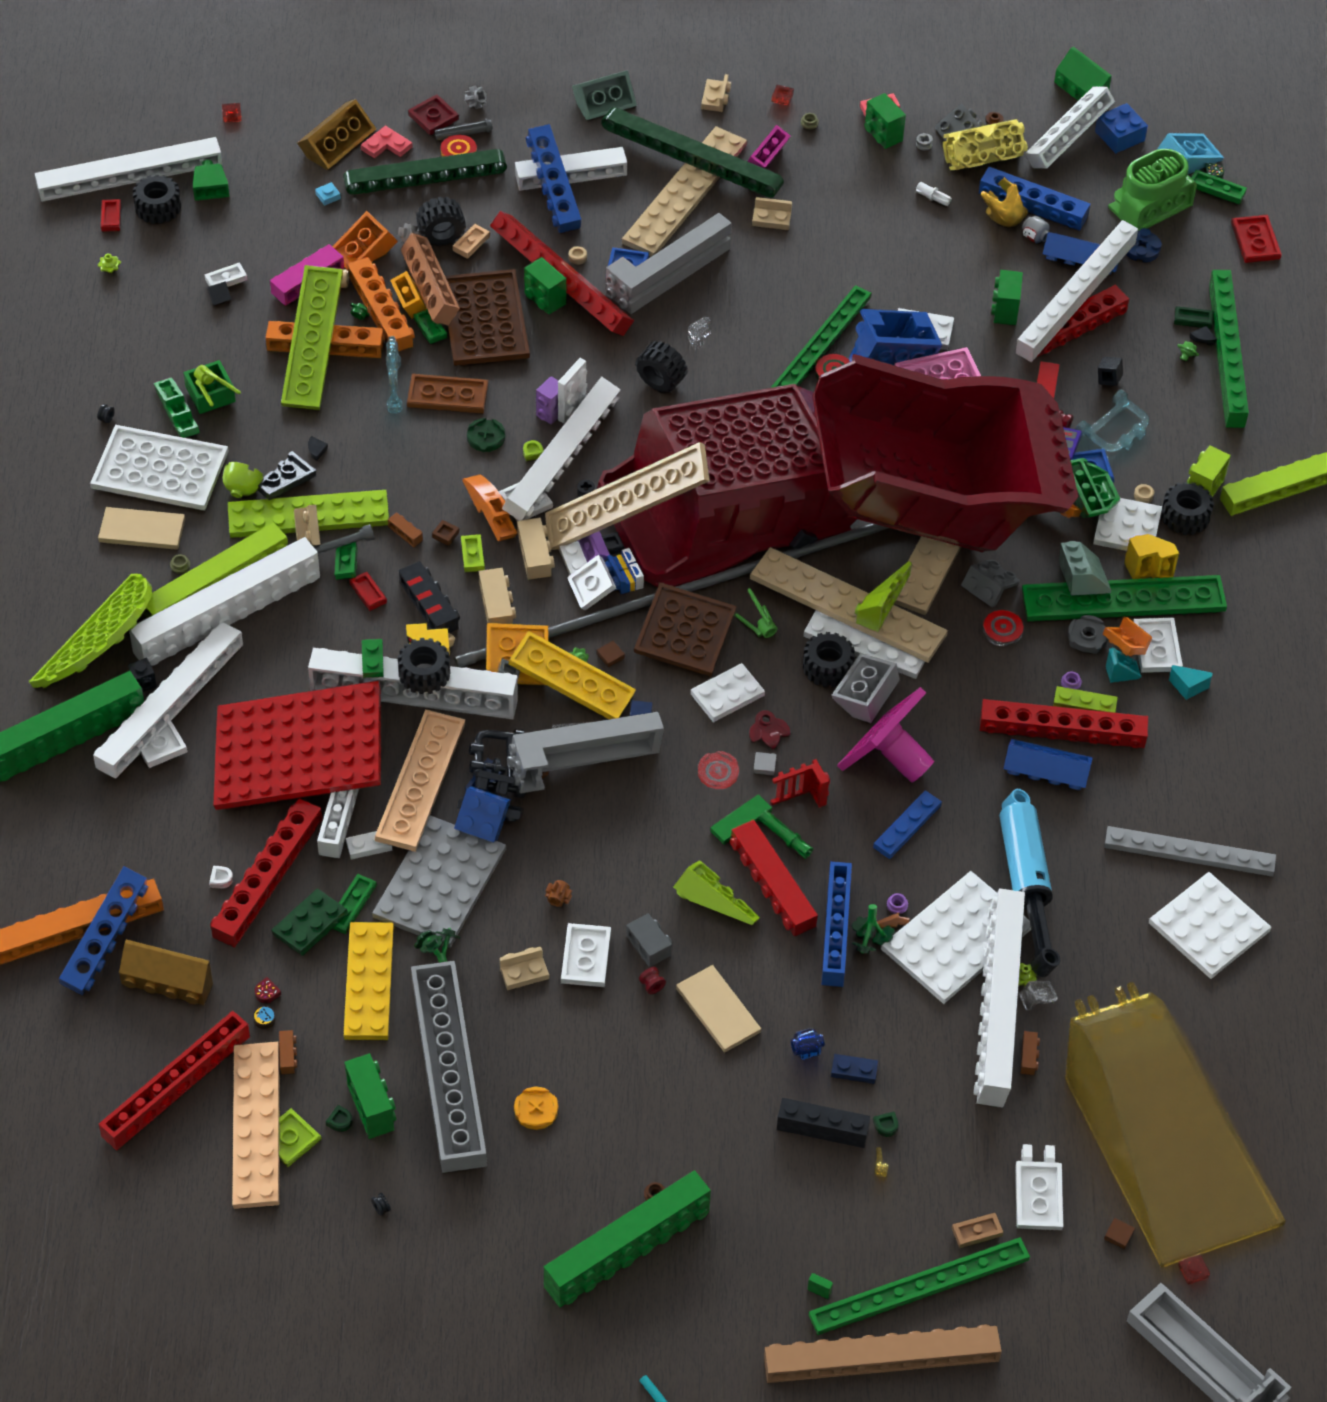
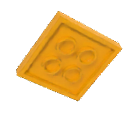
M487 623L486 670L497 673L501 659L510 660L528 631L548 641V626ZM520 671L517 684L545 685Z

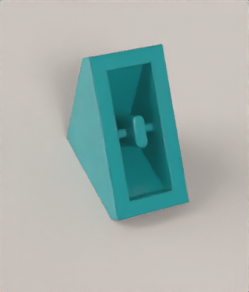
M1113 647L1109 649L1106 670L1110 683L1141 678L1136 660Z
M1172 665L1169 681L1187 700L1210 687L1213 673Z

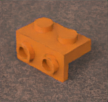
M1128 617L1123 618L1120 627H1105L1103 635L1109 639V642L1118 646L1122 653L1127 656L1145 655L1152 640L1151 635Z

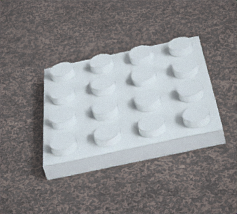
M1210 872L1149 919V924L1210 979L1271 930V926Z

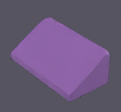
M600 531L578 540L587 563L597 555L601 556L603 560H606L607 555H610Z

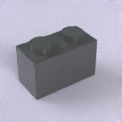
M649 913L626 925V937L649 967L671 956L673 946L671 938L667 934L664 935L659 922L653 919Z

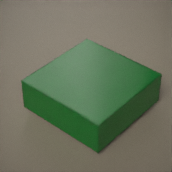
M812 1273L808 1280L807 1290L829 1299L833 1283Z

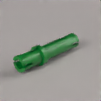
M765 810L760 815L759 821L784 840L787 847L793 848L804 859L812 854L813 848L801 839V835L791 831L785 824L773 816L770 811Z

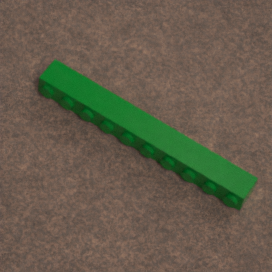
M1212 270L1209 290L1214 332L1217 338L1216 349L1226 428H1245L1249 410L1231 270Z

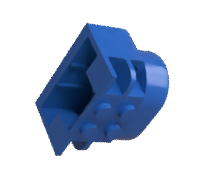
M861 309L860 313L864 322H859L856 326L859 337L850 353L849 361L851 362L852 355L856 354L895 366L897 362L938 354L942 343L927 312Z

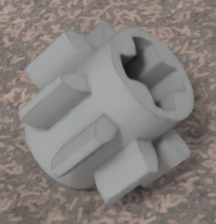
M469 87L470 90L465 91V101L469 108H482L481 104L486 103L487 94L482 90V87Z
M404 223V228L399 227L397 236L401 237L400 242L405 243L411 233L420 235V232L417 231L418 226Z

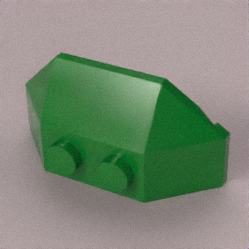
M1084 458L1071 460L1079 496L1075 504L1082 510V518L1108 513L1120 502V496L1108 472L1089 463Z

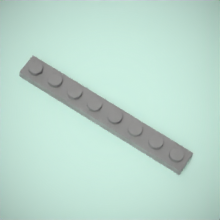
M1107 826L1104 848L1272 877L1274 875L1276 854Z

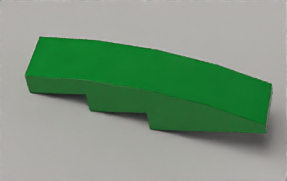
M173 378L154 383L158 396L179 436L186 438L200 433L199 427L192 417L191 410L184 400V395Z

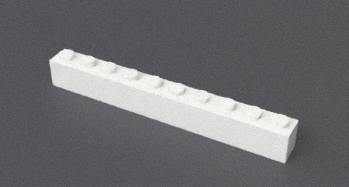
M213 137L35 173L40 199L43 202L137 183L142 178L146 179L150 175L171 176L194 171L196 166L202 165V162L207 159L211 160L213 164L222 165V157L217 139Z
M1124 220L1117 225L1017 339L1016 354L1030 362L1037 357L1134 246L1138 228Z
M601 376L509 495L502 507L504 511L519 521L523 520L526 516L530 517L536 509L534 505H539L544 499L545 495L543 493L545 491L549 492L555 484L553 480H558L563 474L564 470L562 468L564 466L568 468L574 459L572 458L573 454L578 455L583 447L581 443H587L592 435L590 433L591 430L596 431L601 424L599 420L601 418L605 419L609 414L610 409L608 408L616 405L619 400L617 395L621 389Z
M223 622L216 628H213L204 641H201L197 648L186 656L185 660L173 670L166 680L161 682L160 686L147 697L146 701L137 707L127 720L123 721L121 727L111 734L101 747L97 748L93 755L96 768L116 779L141 753V750L147 747L151 739L166 727L168 721L172 720L243 646L242 632Z

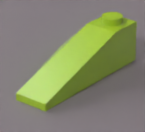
M908 561L869 593L862 604L858 603L855 609V615H857L856 624L879 632L911 575L912 562Z
M700 860L689 866L673 886L681 898L688 899L691 902L753 925L760 919L743 900L735 899L733 897V890L728 886L721 885L718 882L720 877Z

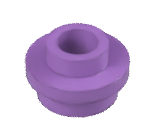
M1072 671L1067 672L1061 679V685L1065 688L1078 690L1082 684L1079 674Z
M896 893L888 898L887 908L893 914L898 912L902 914L908 908V901L904 895Z

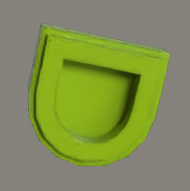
M535 440L528 441L523 446V455L526 461L538 459L544 451L541 443Z

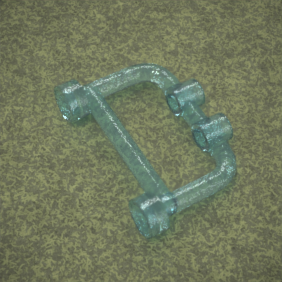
M390 336L386 343V366L389 370L390 386L387 410L391 413H399L402 410V400L398 397L397 370L401 366V356L398 354L396 338Z
M1121 389L1113 397L1112 402L1116 404L1113 409L1092 426L1085 420H1082L1075 430L1082 431L1081 437H1088L1106 451L1114 452L1122 447L1128 450L1134 444L1133 438L1136 437L1140 440L1145 436L1147 432L1145 428L1149 425V417L1142 409L1127 399L1128 394ZM1125 408H1128L1142 420L1141 423L1135 424L1130 432L1123 434L1115 444H1109L1095 434V432Z

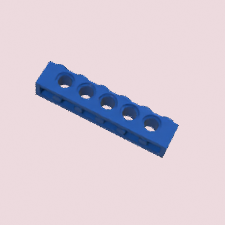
M548 124L528 130L526 143L528 148L531 147L532 162L537 165V177L542 180L541 188L543 195H547L548 210L553 213V225L558 228L559 233L579 229L581 227V216L551 126Z
M988 167L980 180L978 194H981L983 191L988 193L991 190L998 197L999 201H1004L1007 193L998 183L1005 177L1009 182L1017 185L1023 206L1027 208L1028 212L1079 231L1089 216L1090 203L992 167Z
M830 861L821 985L843 987L852 863Z
M123 866L60 975L59 984L82 996L86 990L90 991L95 982L92 978L96 971L100 973L106 963L103 959L107 952L111 954L117 942L114 940L118 934H123L127 923H125L129 915L133 916L138 907L135 903L139 897L143 898L149 886L146 885V877ZM128 890L133 895L130 898H123L120 894ZM113 909H119L122 914L119 917H113L110 912ZM107 927L111 930V933L103 936L99 933L100 929ZM92 946H97L101 951L93 955L88 950ZM81 965H87L90 968L87 973H80L77 969Z

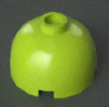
M229 462L228 465H225L222 476L226 489L236 498L253 495L258 490V485L264 477L263 474L257 469H254V472L249 470V465Z

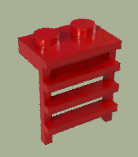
M817 759L812 760V764L806 766L805 763L801 764V768L798 770L792 767L789 773L783 774L781 771L778 773V777L772 779L774 784L777 783V798L770 800L771 805L808 792L811 793L819 808L827 805L830 777L827 772L822 770ZM800 775L799 790L795 791L797 776ZM789 779L788 794L784 795L785 780Z

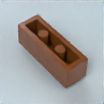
M396 512L388 518V527L412 547L417 546L423 541L422 531L414 527L404 516Z
M293 1030L279 1031L281 1074L295 1073V1068H297V1059H294V1056H297V1047L294 1048V1044H297L296 1035L293 1034Z
M1024 1031L1020 1074L1034 1075L1035 1070H1038V1062H1036V1058H1039L1037 1046L1040 1045L1038 1032Z

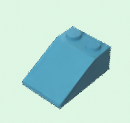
M1168 133L1158 149H1172L1181 153L1188 162V174L1205 168V163H1217L1224 159L1204 134Z

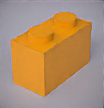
M407 271L390 280L403 308L411 319L414 318L413 314L427 309L415 282Z

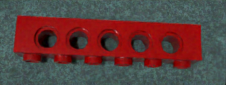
M1115 284L1086 299L1037 357L1049 353L1058 346H1063L1066 342L1094 330L1103 323H1108L1119 315L1125 314L1128 309L1129 298Z

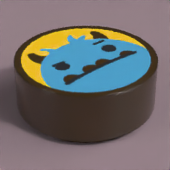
M269 1006L257 1008L253 1013L255 1025L261 1029L272 1027L276 1021L275 1011Z

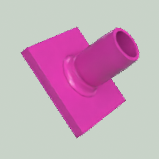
M920 687L887 711L837 766L844 771L876 748L881 750V753L910 782L916 781L930 768L934 760L906 730L902 729L899 722L926 692Z

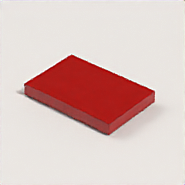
M1268 215L1232 218L1231 224L1245 263L1281 259L1282 254Z

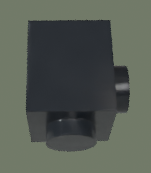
M1103 357L1098 366L1099 385L1117 386L1123 376L1122 358Z
M147 658L128 664V671H131L141 686L142 692L157 687L155 673Z

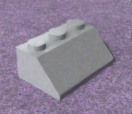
M860 653L833 692L832 698L853 718L871 723L900 680L897 663Z

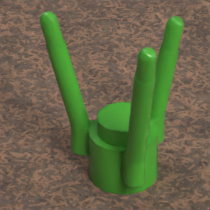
M749 588L748 593L763 618L757 622L758 628H756L736 613L735 617L752 629L758 637L763 635L764 638H769L777 632L778 628L773 622L766 606L763 605L761 607L755 594Z

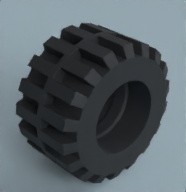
M150 175L146 179L142 178L140 182L135 184L133 200L135 212L140 219H144L145 222L150 221L151 224L157 222L162 224L164 221H171V218L174 219L177 217L176 214L180 213V191L178 184L173 182L172 178H167L164 175Z
M438 197L437 199H430L429 202L423 203L424 206L419 207V211L416 213V222L420 235L427 237L430 245L445 246L448 243H454L456 239H460L461 235L464 234L466 222L460 204L456 200L449 197Z
M661 341L651 342L637 357L635 362L636 371L639 373L640 378L652 389L663 393H670L674 390L688 372L682 355L675 348Z
M1183 482V484L1176 483L1175 486H1171L1169 491L1167 490L1161 510V518H1163L1164 524H1168V528L1170 530L1174 529L1176 533L1182 532V535H1187V533L1194 535L1196 532H1202L1210 522L1214 502H1212L1213 497L1209 495L1210 492L1204 490L1203 486H1197L1193 482L1192 484H1188V482Z
M826 632V634L818 633L817 637L812 636L810 641H807L806 647H804L802 666L805 676H808L810 681L814 680V684H822L823 687H827V685L836 687V684H840L854 663L855 649L852 647L851 641H846L847 638L845 636L840 637L839 633L830 634V632ZM829 657L835 659L836 661L827 662L822 660L821 658Z
M420 638L418 641L414 639L411 640L410 644L407 642L404 648L400 649V655L397 658L398 675L401 684H404L406 689L410 688L411 692L415 693L417 691L419 694L424 695V692L432 694L434 690L436 692L441 690L440 686L445 687L451 674L450 655L447 652V648L444 645L441 646V642H433L431 638L428 640ZM420 664H430V665H432V666L429 667V668H418V667H416V666H418V665H420Z

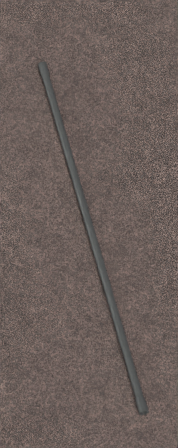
M871 523L816 541L811 545L801 546L800 549H791L782 553L795 559L888 529V527ZM760 560L676 586V588L693 592L752 573ZM656 593L549 627L548 638L650 606ZM486 648L455 656L456 666L461 668L486 659Z

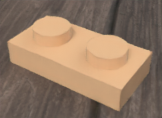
M474 224L453 245V251L468 259L490 237V231Z

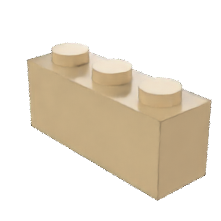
M541 518L517 521V534L528 580L550 577L551 568H555L553 556H549L551 545L550 541H546L545 538L548 536L546 525H542Z
M503 568L479 571V585L487 623L513 624V619H516L515 607L510 605V603H513L512 592L507 590V587H509L508 575L504 576Z

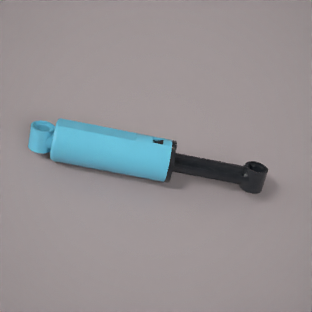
M1015 789L1002 803V810L999 814L1012 889L1013 891L1025 892L1024 910L1028 911L1035 948V958L1031 961V968L1036 975L1046 977L1061 962L1057 951L1051 948L1044 907L1052 901L1053 894L1037 810L1030 804V797L1025 791Z

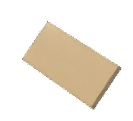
M106 507L98 540L101 543L178 550L185 522V514Z
M713 965L676 985L677 991L724 1053L761 1033V1027Z

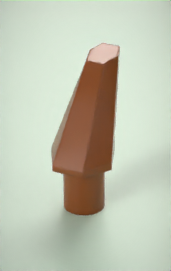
M898 912L877 921L882 929L888 925L891 928H897V925L905 926L909 923L910 918L901 917Z

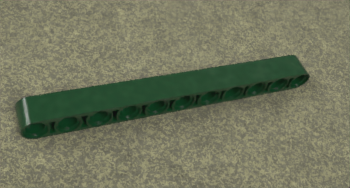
M611 108L601 120V125L609 132L766 197H774L784 184L783 178L772 171L621 109Z

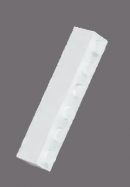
M623 147L561 155L569 183L627 175V160ZM532 160L515 162V177L519 191L541 188V184H543L542 180L537 177V165Z

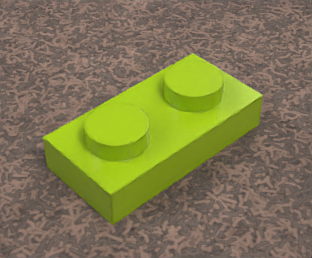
M481 534L461 536L464 572L485 570Z

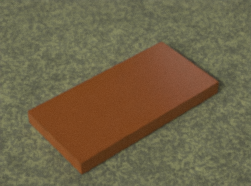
M412 374L407 407L484 414L488 380Z

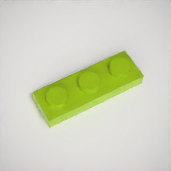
M1057 686L1053 706L1115 713L1118 697Z

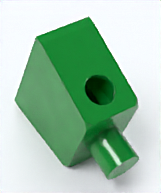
M207 159L202 162V165L195 167L193 178L195 201L230 197L228 181L221 164H213L211 160Z

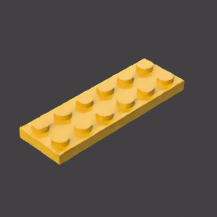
M530 631L527 632L508 663L609 720L620 718L636 691L631 686Z
M350 922L344 1040H388L394 923Z

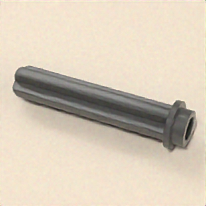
M485 118L484 121L437 129L435 130L436 140H443L457 134L470 135L486 131L489 133V131L493 130L492 122Z

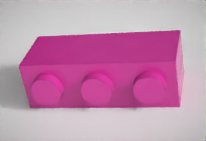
M776 125L747 162L766 169L785 146L791 135Z

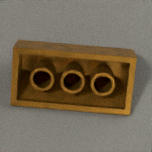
M354 99L343 104L298 141L297 144L309 160L328 170L374 132L376 127L358 101Z
M126 939L119 970L121 984L128 988L143 989L151 994H162L170 999H182L190 1004H205L213 985L209 960Z

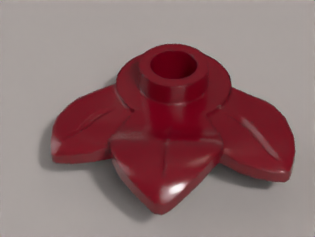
M762 710L756 715L755 723L750 727L749 736L752 742L762 739L767 746L775 749L780 736H790V728L784 720L775 718L772 712ZM767 717L769 722H764L762 718Z

